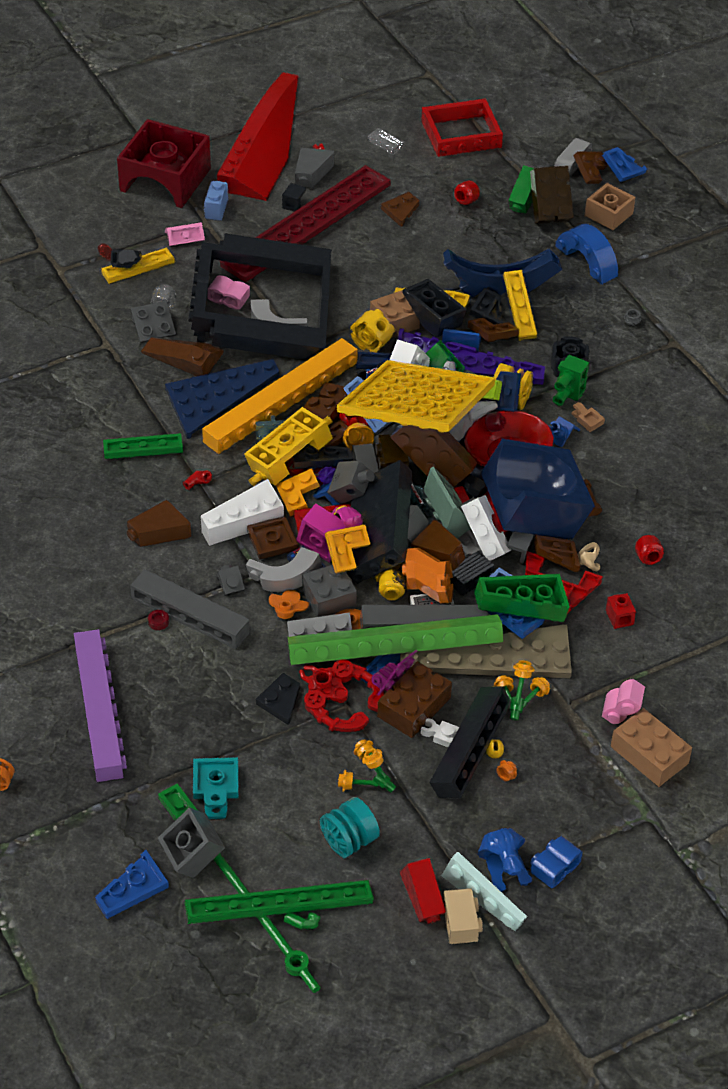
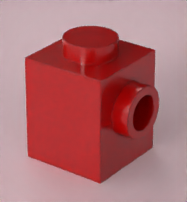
M628 593L608 597L606 612L613 628L634 625L636 610Z

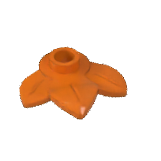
M287 590L282 595L271 594L269 596V604L275 608L277 616L282 619L292 618L295 612L305 611L310 604L307 601L300 600V593L296 590Z

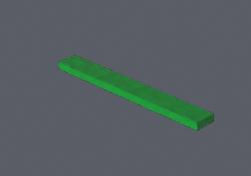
M369 880L186 899L184 906L188 924L373 904L374 898Z

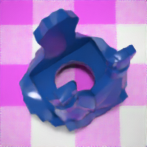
M501 828L484 835L477 853L480 858L486 860L492 876V883L501 892L506 890V885L502 879L503 872L509 875H517L520 885L526 886L532 882V878L518 854V849L524 844L525 838L511 828Z

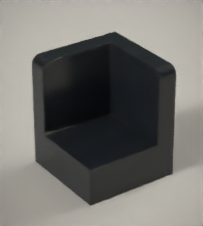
M290 183L282 194V208L293 212L301 208V197L305 193L306 187Z

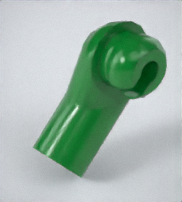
M312 912L308 914L307 919L294 913H286L284 922L298 929H315L319 926L318 922L321 918Z

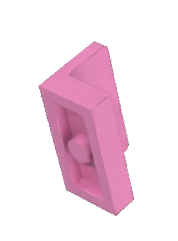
M202 222L165 229L169 246L205 240Z

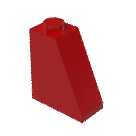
M430 858L408 863L400 871V875L419 922L427 921V924L440 921V916L445 914L446 910Z

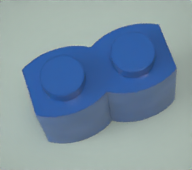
M562 836L556 840L552 839L543 852L536 853L532 858L531 873L549 887L554 888L580 864L583 851Z

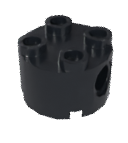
M563 337L561 341H555L552 347L550 363L553 375L559 377L560 371H558V366L568 355L588 362L590 354L588 344H583V340L576 337Z

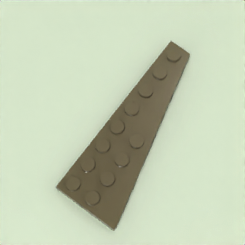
M567 625L538 628L523 639L512 632L503 634V642L417 651L413 657L415 659L413 665L418 661L433 670V673L516 676L513 666L520 660L531 662V666L535 669L531 677L571 678L572 673ZM412 652L400 653V662Z

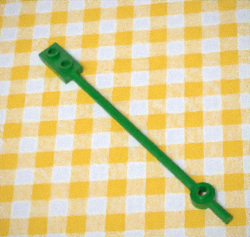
M178 783L158 793V799L175 821L189 807L197 810ZM219 853L213 860L239 894L250 893ZM267 915L256 916L286 956V971L292 976H301L313 993L318 992L321 987L308 971V956L302 951H293ZM299 964L300 967H294L293 965Z

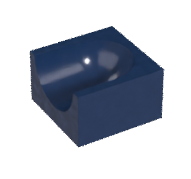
M502 439L481 472L503 530L572 540L595 507L569 449Z

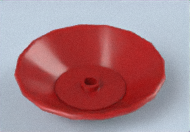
M504 410L499 411L506 418V424H504L502 431L490 432L485 424L487 416L485 415L477 419L472 427H469L464 439L467 452L478 464L485 466L502 439L552 447L554 437L550 427L539 417L524 411L512 412Z

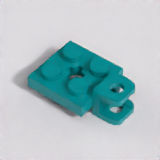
M238 757L193 759V799H204L205 814L209 819H224L227 815V798H238ZM214 776H218L220 780L214 781L211 779H213ZM218 808L220 812L214 813L212 810Z

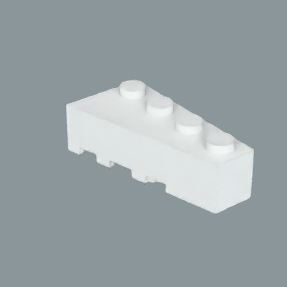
M267 479L201 515L202 534L209 546L248 534V525L284 517V505Z

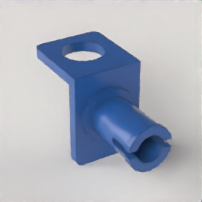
M560 416L556 421L550 422L552 427L549 426L554 437L553 443L559 447L564 445L573 428L577 431L581 430Z

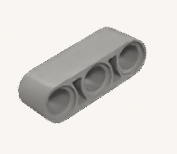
M575 138L559 155L555 166L568 165L569 175H572L578 169L573 155L577 151L591 152L592 143Z

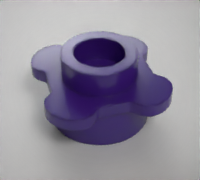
M324 467L319 471L316 479L326 485L332 482L336 469Z

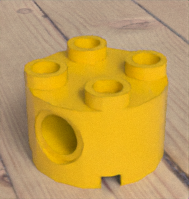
M379 309L366 311L350 327V330L352 329L353 331L351 338L361 350L368 349L370 352H378L392 338L395 332L394 326L389 323L384 317L383 312Z

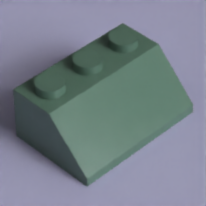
M434 467L430 468L424 486V492L427 496L425 500L431 508H434L433 515L435 518L442 522V526L458 539L471 529L461 508L463 503L453 486Z

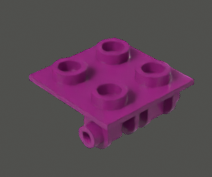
M417 650L413 651L398 665L390 662L372 676V683L381 689L377 694L378 696L385 690L392 689L393 685L404 675L405 669L408 670L415 662L413 657Z

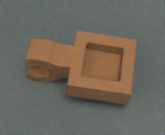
M580 402L573 405L576 410L572 411V415L578 418L577 421L589 432L604 424L605 418L593 408L587 410Z

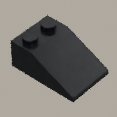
M430 279L403 289L402 293L422 326L436 338L443 335V329L454 330L462 326L467 309Z

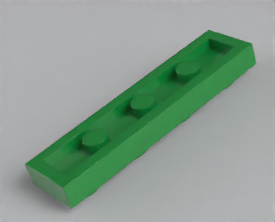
M181 433L103 440L105 459L183 453Z

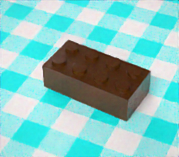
M400 424L390 437L427 476L430 468L434 467L453 487L473 472L477 461L450 432H439L436 429H421L419 426H403Z

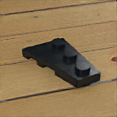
M307 444L292 456L294 469L335 467L339 462L353 461L351 448L327 445L318 450Z

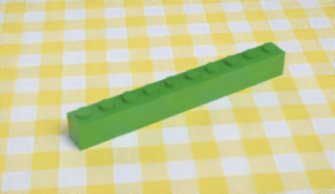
M496 614L287 637L290 663L291 665L407 653L415 650L425 651L503 642L502 621L499 615Z

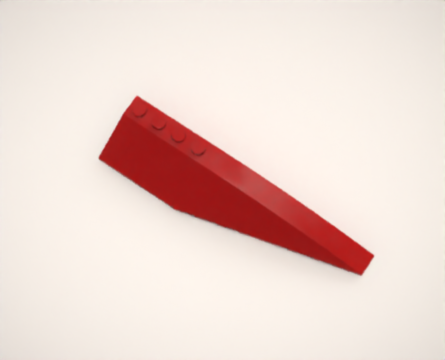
M283 72L264 94L243 127L217 173V181L228 183V193L267 201L289 158L298 75Z

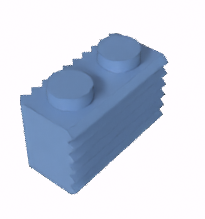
M212 181L210 183L204 202V215L206 219L222 220L228 202V183L221 181Z

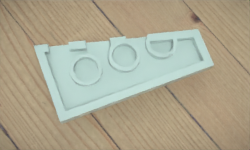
M459 852L451 858L441 876L459 890L472 888L473 897L478 898L480 906L502 921L507 927L516 931L527 916Z

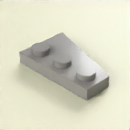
M350 612L287 621L289 637L352 630Z

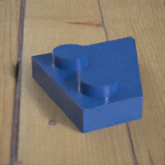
M618 147L605 151L602 155L620 182L642 175L648 170L647 167H640L634 163L635 159L626 155Z

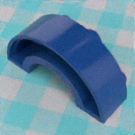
M581 224L562 233L558 237L556 247L566 255L577 250L580 251L588 262L590 275L600 284L618 276V264L615 253L607 238L594 226Z

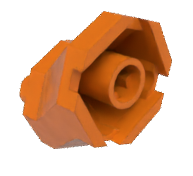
M407 548L406 563L402 564V574L407 577V589H418L439 603L452 602L454 588L450 578H453L450 561H440L421 548Z

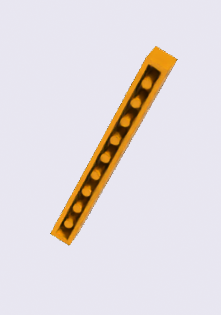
M343 338L336 341L202 428L203 443L217 454L229 449L239 440L244 439L280 413L285 412L288 408L315 392L325 382L331 381L350 367H353L357 363L358 349Z

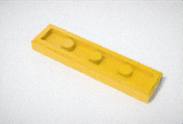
M168 248L142 255V259L131 268H118L110 265L101 268V271L110 284L175 263Z
M522 270L504 272L503 277L514 323L519 328L518 340L537 338V331Z

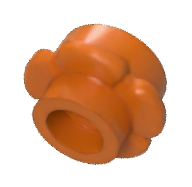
M502 760L496 769L498 776L504 781L516 778V765L511 761Z

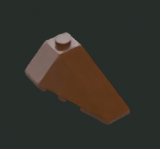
M151 337L141 350V353L192 375L201 376L210 373L224 353V350L208 343Z

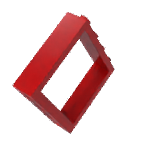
M486 98L422 107L421 121L437 157L502 148L503 133ZM483 116L491 132L441 139L434 123Z

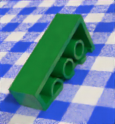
M560 574L479 577L475 590L478 608L484 611L564 622L570 607Z

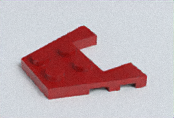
M528 551L525 575H543V573H540L545 558ZM585 570L578 585L562 580L570 606L568 613L602 583L603 576Z

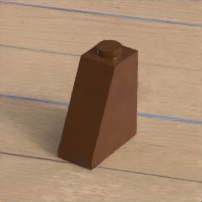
M168 500L127 521V536L140 547L191 537V523Z
M433 520L410 543L411 548H421L440 561H450L452 571L465 560L462 543L436 520Z

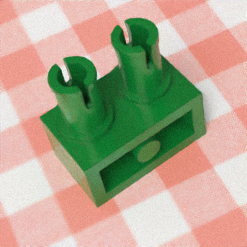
M568 355L564 361L560 362L558 366V371H560L559 377L554 385L557 390V394L553 397L554 404L562 406L567 398L575 401L580 399L586 391L589 362L572 355Z

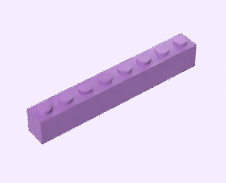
M99 629L74 633L97 782L121 779L123 778V769H127L125 755L120 756V751H124L122 738H117V734H120L121 731L119 720H114V717L118 716L116 703H111L115 696L113 687L108 685V683H112L110 670H106V667L109 666L108 654H103V650H106L105 637L100 638Z

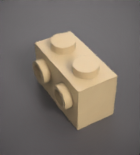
M472 888L444 891L443 904L446 910L445 920L449 943L478 942L479 932H482L481 917L477 918L476 912L479 911L478 898L473 897Z

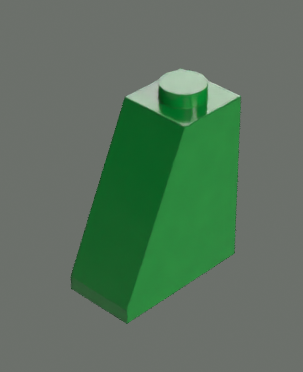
M523 165L508 201L510 209L514 212L526 213L533 203L530 171L534 169L532 167Z

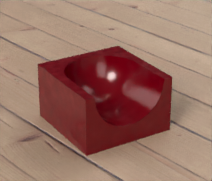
M147 119L117 157L119 190L126 193L138 177H149L163 184L172 194L176 207L183 208L211 169L210 135Z

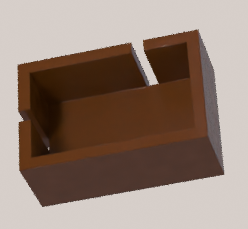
M417 661L393 685L392 690L389 689L378 700L377 717L410 738H413L425 726L426 719H431L451 698L452 682L438 673L433 675V670Z

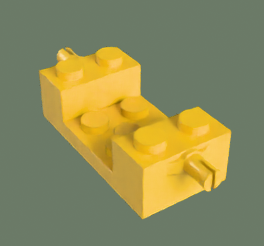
M300 408L244 453L251 470L256 473L249 479V483L255 486L259 481L268 479L271 484L277 485L289 475L285 462L292 458V456L307 444L319 450L333 439L328 427L332 423V419L328 416L321 419L307 409Z

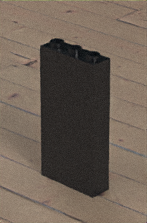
M401 460L375 472V478L368 483L365 493L351 500V507L360 512L363 517V525L366 526L370 540L369 546L352 549L357 568L346 571V573L357 584L406 561L413 471Z

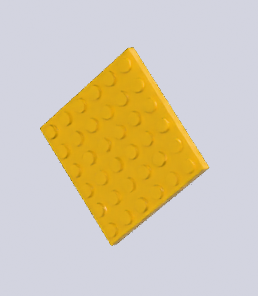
M387 360L337 404V412L345 413L347 416L356 415L362 416L365 419L396 422L403 426L413 425L419 426L421 429L431 428L439 432H449L495 385V377Z

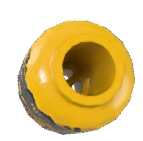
M394 569L384 571L379 577L380 595L392 601L402 597L405 593V576L400 571Z

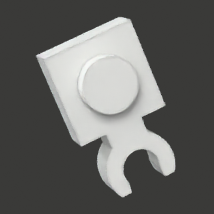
M427 718L425 726L430 728L422 727L421 734L425 737L434 736L433 742L449 747L459 727L444 721L438 725L433 719Z

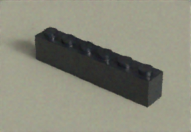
M503 686L481 687L429 782L438 798L462 797L511 704V700Z

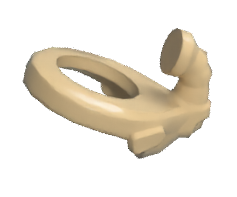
M597 543L587 544L578 553L580 565H586L595 572L600 570V564L594 563L600 552V547Z

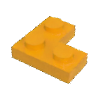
M311 468L278 483L276 487L289 515L293 516L294 510L308 508L302 494L320 487Z
M354 526L325 533L335 573L355 570L357 566L352 549L370 545L366 526Z

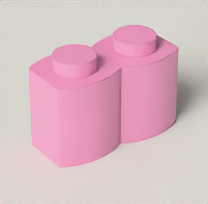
M220 275L214 279L207 289V298L210 301L224 304L236 310H240L250 297V287L247 284L233 281L228 277Z
M634 679L623 682L620 688L609 691L605 698L602 717L612 724H618L623 722L628 715L637 713L641 709L645 686Z

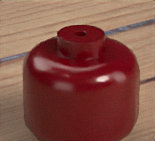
M500 412L489 413L485 418L487 429L490 432L502 431L504 424H506V418Z

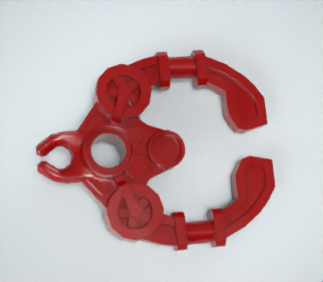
M342 659L336 661L333 667L318 669L312 665H305L303 667L304 670L313 671L311 676H306L304 670L299 671L301 678L308 683V693L304 697L305 709L317 719L318 723L321 724L323 722L329 726L330 731L355 732L362 730L369 723V718L363 712L353 714L349 720H342L338 717L332 719L328 716L329 711L325 709L326 700L343 703L348 699V690L342 683L350 681L352 677L358 681L364 679L368 682L367 687L373 693L368 697L367 707L378 712V700L384 695V692L379 696L377 695L381 689L372 683L373 675L367 672V668Z

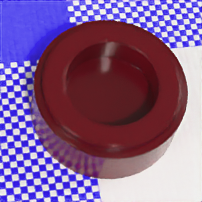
M163 610L152 611L148 615L149 627L153 630L165 629L169 625V615Z

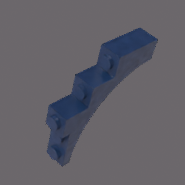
M549 248L526 260L501 265L480 264L468 261L449 249L443 252L445 267L448 270H452L460 280L459 287L464 294H469L472 298L488 287L499 295L505 293L507 290L503 277L504 272L522 270L526 290L529 293L563 270L559 258Z

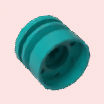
M358 797L350 798L342 803L339 809H333L320 818L321 830L326 841L336 854L342 858L349 857L353 852H357L360 849V845L366 846L380 836L379 826L373 813Z

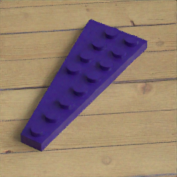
M399 328L398 340L417 345L425 353L440 341L436 337L430 339L422 337L421 333L415 332V334H411ZM452 341L451 343L443 342L463 364L464 370H469L476 375L494 377L498 365L503 363L513 366L516 373L519 369H523L524 373L526 371L533 372L532 384L543 385L545 366L527 361L516 362L508 356L504 358L493 356V352L489 351L487 354L478 352L477 348Z

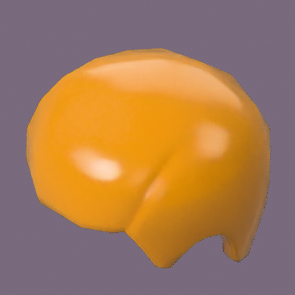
M354 423L345 430L343 442L352 451L353 445L373 444L375 434L367 425Z

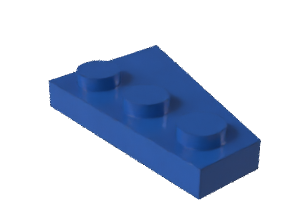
M147 850L140 854V858L134 864L131 863L118 879H114L95 897V900L106 919L169 888V884Z

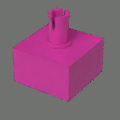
M315 503L302 519L296 541L307 549L319 553L321 558L330 563L331 556L325 533L346 527L342 520L334 515L338 507H335L332 513Z

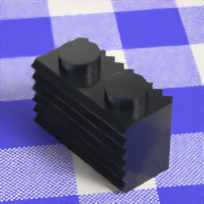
M480 551L467 554L465 560L452 571L453 578H450L453 588L464 596L465 593L467 594L468 591L470 592L476 588L479 577H489L493 573L494 564L485 555L483 556Z

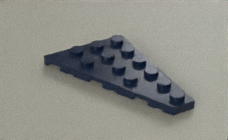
M274 359L167 383L165 384V389L188 439L192 437L194 432L199 429L202 430V428L221 417L223 412L230 407L235 408L240 402L251 397L255 390L261 386L264 388L269 382L279 377V370Z

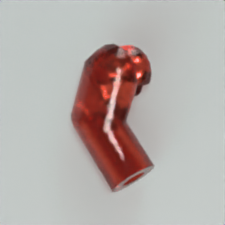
M105 243L100 244L98 252L105 259H111V251L113 249Z

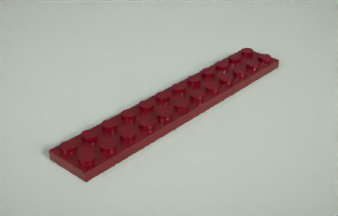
M365 165L255 238L302 245L391 186V180ZM220 261V267L245 283L267 269L265 267Z

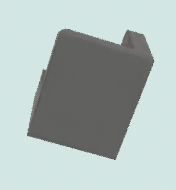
M513 531L507 547L522 552L520 563L524 564L527 552H530L534 535Z

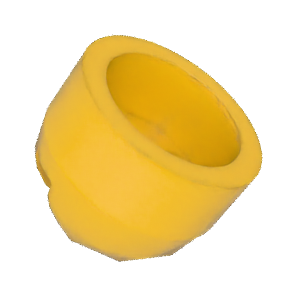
M499 739L491 740L486 749L489 757L500 758L503 755L504 745ZM494 746H497L498 751H494Z

